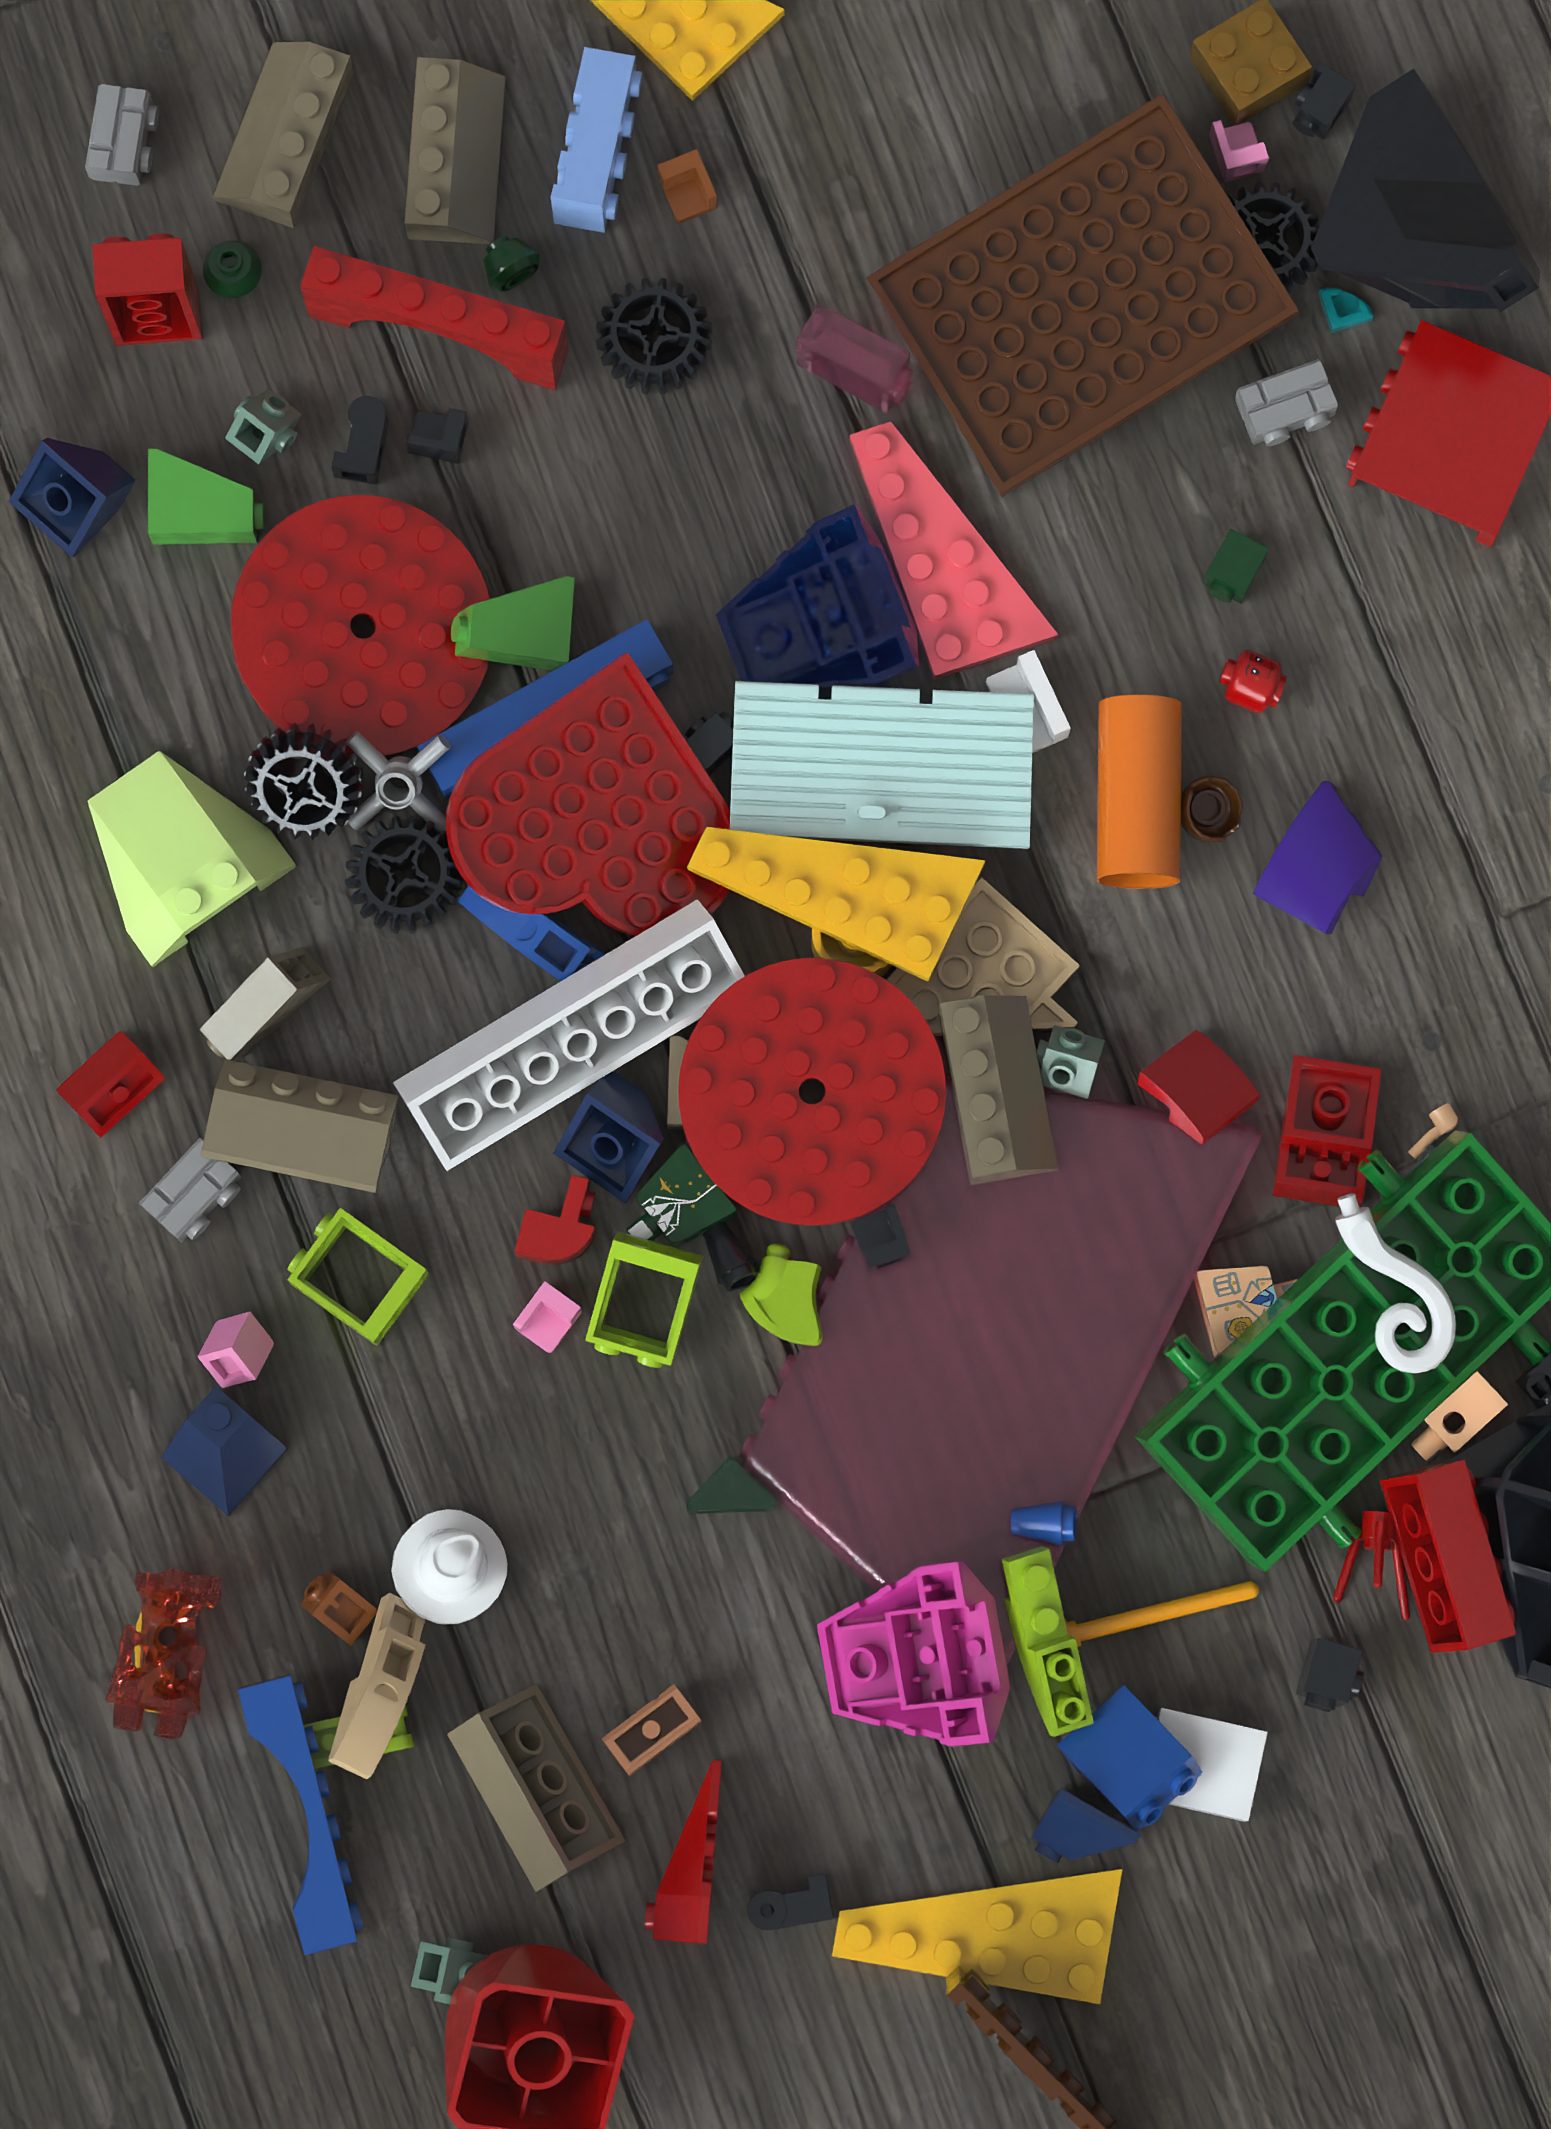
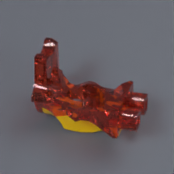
M170 1569L160 1573H136L135 1586L137 1592L141 1595V1612L136 1623V1629L135 1626L128 1624L124 1627L120 1637L115 1669L105 1700L107 1703L114 1704V1728L135 1732L141 1730L145 1710L157 1713L154 1730L155 1736L177 1740L182 1737L187 1719L199 1714L200 1684L206 1648L196 1645L195 1625L203 1607L214 1608L221 1600L222 1590L219 1589L222 1578L194 1575L177 1569ZM166 1626H172L177 1631L175 1642L168 1647L161 1645L158 1640L159 1632ZM134 1647H135V1666L133 1665L132 1659H131ZM178 1661H183L188 1670L186 1678L183 1680L175 1676V1665Z

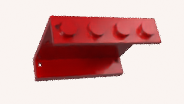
M1421 320L1416 332L1413 333L1407 330L1397 354L1404 356L1399 370L1390 368L1383 382L1380 392L1386 394L1387 397L1382 408L1379 409L1373 406L1363 427V431L1370 433L1364 448L1355 445L1345 469L1352 471L1348 485L1354 487L1357 479L1369 483L1478 531L1479 533L1475 541L1491 547L1550 418L1551 376Z

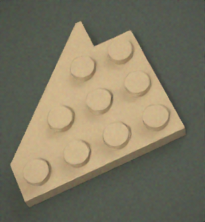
M983 878L975 884L929 982L899 968L887 979L888 982L909 998L920 1011L934 1036H942L938 1015L940 1003L984 995L1026 996L1032 1032L1052 1031L1054 1025L1062 1028H1075L1078 1024L1052 997L1079 969L1080 965Z

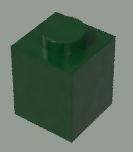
M1230 528L1205 574L1203 584L1209 587L1208 592L1221 601L1231 603L1233 599L1241 604L1263 565L1269 548Z

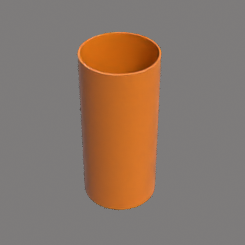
M1121 695L1105 698L1099 702L1096 881L1102 885L1118 888L1150 889L1169 887L1180 883L1182 702L1177 699L1158 695Z

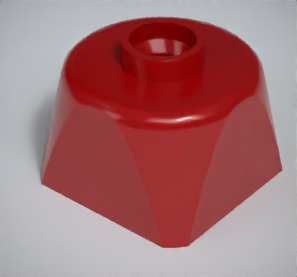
M521 1944L507 1947L488 1955L476 1963L460 1980L452 1995L445 2028V2078L448 2116L455 2126L461 2129H605L634 2014L623 1999L580 1958L566 1950L547 1945Z

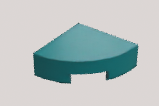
M1336 287L1319 289L1318 296L1331 333L1373 320L1374 316L1371 309L1362 299L1360 300L1353 294Z

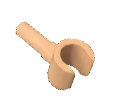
M1449 1103L1444 1104L1429 1114L1435 1127L1429 1130L1408 1151L1415 1160L1435 1140L1456 1127L1458 1117Z

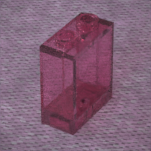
M818 303L797 339V365L886 414L893 402L898 405L903 402L911 387L912 382L909 379L913 370L909 368V352Z

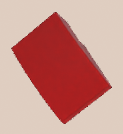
M1294 1055L1283 1114L1272 1196L1340 1207L1337 1199L1354 1193L1359 1208L1361 1207L1365 1194L1366 1177L1363 1173H1360L1357 1167L1362 1161L1369 1162L1366 1157L1372 1150L1382 1069Z

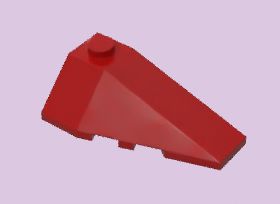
M712 1760L656 1893V1902H647L645 1930H653V1940L708 1943L722 1761Z

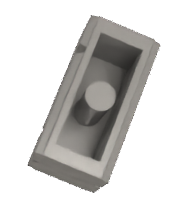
M105 84L98 85L85 165L89 178L97 181H114L120 184L138 186L141 183L142 172H150L153 150L152 147H147L149 131L156 132L159 121V106L153 105L150 92L143 89L122 88Z
M1319 359L1237 389L1235 396L1237 407L1245 422L1251 442L1255 445L1265 441L1267 447L1288 440L1291 437L1289 432L1304 426L1307 432L1327 426L1331 423L1330 417L1335 415L1338 407L1337 400Z
M201 1138L191 1146L139 1202L152 1217L181 1243L187 1237L191 1240L196 1239L210 1224V1220L206 1216L216 1205L219 1204L224 1208L241 1190L237 1183L242 1177L230 1164L225 1161L201 1157L203 1145Z

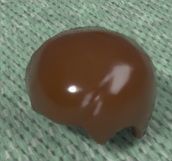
M1202 776L1192 781L1181 793V826L1194 839L1207 843L1225 841L1229 835L1241 826L1243 804L1238 789L1227 779L1221 777Z

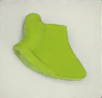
M777 1243L771 1244L767 1247L766 1256L762 1258L755 1280L739 1292L741 1300L753 1319L771 1334L792 1343L818 1346L823 1341V1332L816 1306V1288L822 1268L815 1263L788 1260L791 1252L787 1246Z

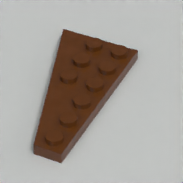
M958 1966L945 1978L946 1996L956 2006L964 2000L967 2007L965 2010L972 2018L973 2023L989 2037L996 2032L998 2034L996 2038L999 2041L997 2044L1005 2055L1051 2101L1057 2097L1061 2101L1060 2106L1067 2113L1068 2118L1079 2129H1113L1112 2126L1116 2123L1113 2116L1099 2102L1092 2107L1081 2096L1080 2093L1085 2088L1068 2069L1060 2073L1052 2065L1055 2062L1052 2058V2052L1037 2036L1034 2035L1029 2040L1020 2031L1023 2029L1021 2026L1022 2021L1006 2003L1002 2002L998 2007L989 1998L991 1995L989 1990L991 1988L976 1971L971 1969L966 1974Z

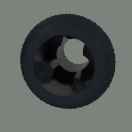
M721 1222L708 1228L703 1233V1237L706 1240V1246L718 1284H724L727 1291H734L754 1281L758 1275L755 1268L757 1261L733 1231L729 1229L727 1223Z

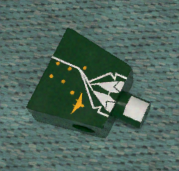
M683 1144L635 1196L636 1202L645 1214L627 1227L626 1231L630 1235L651 1241L663 1235L672 1247L679 1248L703 1235L713 1225L727 1222L737 1215V1209L703 1170L687 1146Z

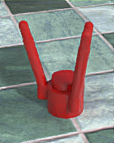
M1381 1511L1362 1512L1361 1524H1356V1526L1361 1528L1362 1532L1357 1539L1352 1536L1351 1541L1353 1543L1349 1546L1333 1600L1337 1603L1342 1600L1362 1541H1364L1365 1550L1374 1551L1373 1585L1376 1588L1382 1586L1384 1552L1391 1551L1392 1546L1401 1617L1404 1621L1410 1619L1404 1561L1393 1527L1391 1514Z

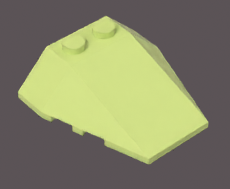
M160 750L88 800L126 931L152 967L187 944L188 940L185 936L255 886L262 891L297 867L269 828Z

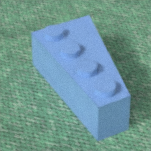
M584 47L573 98V105H576L575 112H570L566 127L565 146H568L567 152L561 151L557 184H553L551 193L554 224L605 233L607 219L615 220L619 194L613 193L615 178L623 179L627 160V153H621L623 137L631 138L635 113L628 112L631 97H639L643 72L636 71V58L633 55Z

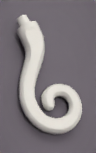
M1354 1193L1338 1198L1342 1214L1337 1216L1335 1221L1348 1248L1364 1264L1413 1289L1422 1297L1431 1316L1432 1332L1428 1342L1420 1349L1414 1351L1405 1350L1395 1341L1394 1334L1397 1326L1405 1322L1412 1330L1421 1332L1426 1328L1425 1316L1416 1305L1410 1303H1397L1390 1306L1381 1314L1376 1323L1375 1341L1378 1351L1392 1367L1402 1372L1420 1373L1437 1367L1446 1358L1455 1338V1314L1448 1294L1430 1272L1383 1241L1377 1231L1369 1207L1359 1208Z

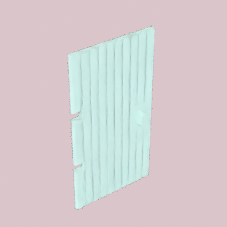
M735 681L729 830L815 840L1029 849L1034 694L933 690L932 704H919L920 689L832 685L831 700L818 699L819 685Z

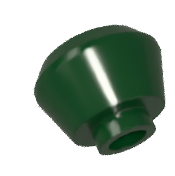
M505 235L493 241L486 248L488 254L483 262L488 284L492 289L501 292L511 290L529 279L539 268L540 254L519 238L509 239Z
M236 240L224 241L215 245L207 253L203 262V276L206 284L214 293L226 298H238L251 292L258 284L262 273L261 261L256 251L248 244Z

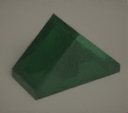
M731 1456L721 1464L686 1502L687 1514L777 1511L776 1498Z

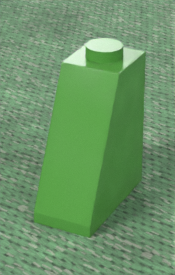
M148 449V535L152 544L257 543V529L265 528L264 503H257L253 489L159 449Z
M565 576L473 604L458 612V616L454 618L451 627V639L453 642H456L455 656L551 671L569 662L575 577Z

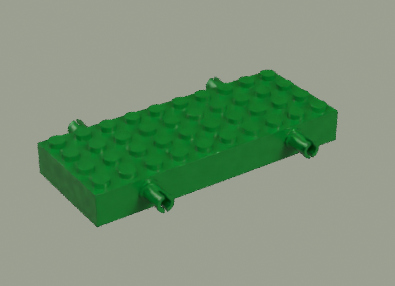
M1454 1131L1404 1178L1397 1173L1379 1150L1372 1152L1366 1157L1370 1162L1362 1161L1357 1167L1360 1173H1363L1382 1195L1381 1201L1370 1211L1380 1237L1391 1248L1414 1260L1430 1272L1442 1285L1452 1303L1456 1322L1455 1338L1446 1358L1437 1367L1420 1373L1402 1372L1392 1367L1382 1357L1376 1346L1375 1327L1385 1310L1397 1303H1410L1416 1305L1423 1312L1426 1319L1425 1330L1421 1332L1414 1331L1405 1322L1399 1324L1395 1330L1394 1337L1396 1343L1401 1348L1412 1351L1422 1348L1428 1342L1432 1332L1431 1316L1427 1305L1420 1295L1401 1282L1364 1264L1352 1253L1343 1238L1213 1361L1209 1362L1188 1339L1186 1334H1182L1173 1340L1177 1346L1173 1347L1169 1344L1164 1350V1354L1189 1379L1188 1385L1134 1437L1248 1563L1257 1569L1266 1572L1317 1522L1337 1543L1340 1549H1344L1353 1542L1348 1536L1352 1535L1357 1539L1362 1530L1359 1526H1356L1337 1504L1352 1488L1509 1338L1527 1357L1531 1365L1539 1363L1544 1358L1541 1354L1543 1351L1547 1355L1551 1352V1343L1529 1321L1551 1299V1223L1469 1132Z

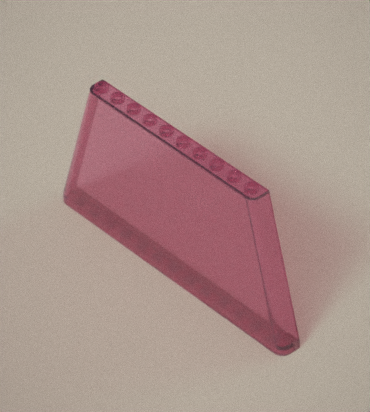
M945 1073V1114L936 1145L926 1164L915 1179L891 1201L877 1210L862 1216L865 1217L884 1211L885 1206L894 1203L911 1251L910 1259L868 1273L856 1237L850 1234L847 1235L837 1256L838 1259L844 1262L836 1277L828 1274L817 1298L824 1301L818 1313L823 1332V1341L818 1346L802 1345L797 1356L789 1353L778 1375L785 1382L778 1396L771 1393L768 1395L758 1416L765 1420L758 1437L751 1433L749 1434L739 1454V1458L745 1460L742 1470L875 1593L886 1585L907 1576L911 1571L920 1566L963 1560L995 1598L1006 1665H1008L1016 1644L1004 1598L1010 1597L1002 1559L1044 1546L1050 1549L1054 1568L1067 1543L1065 1541L1064 1546L1021 1537L1020 1535H1011L1012 1508L1065 1501L1066 1505H1076L1078 1520L1264 1132L1247 1124L1231 1122L1202 1145L1169 1121L1170 1111L1094 1098L1085 1099L1075 1095L1044 1090L1058 1170L970 1186L950 1074Z

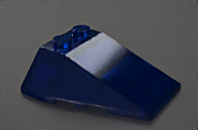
M855 504L815 522L798 543L789 551L785 550L776 558L777 562L759 579L755 578L716 614L741 681L819 685V689L832 688V685L858 686L880 684L919 666L917 629L889 556L861 510Z

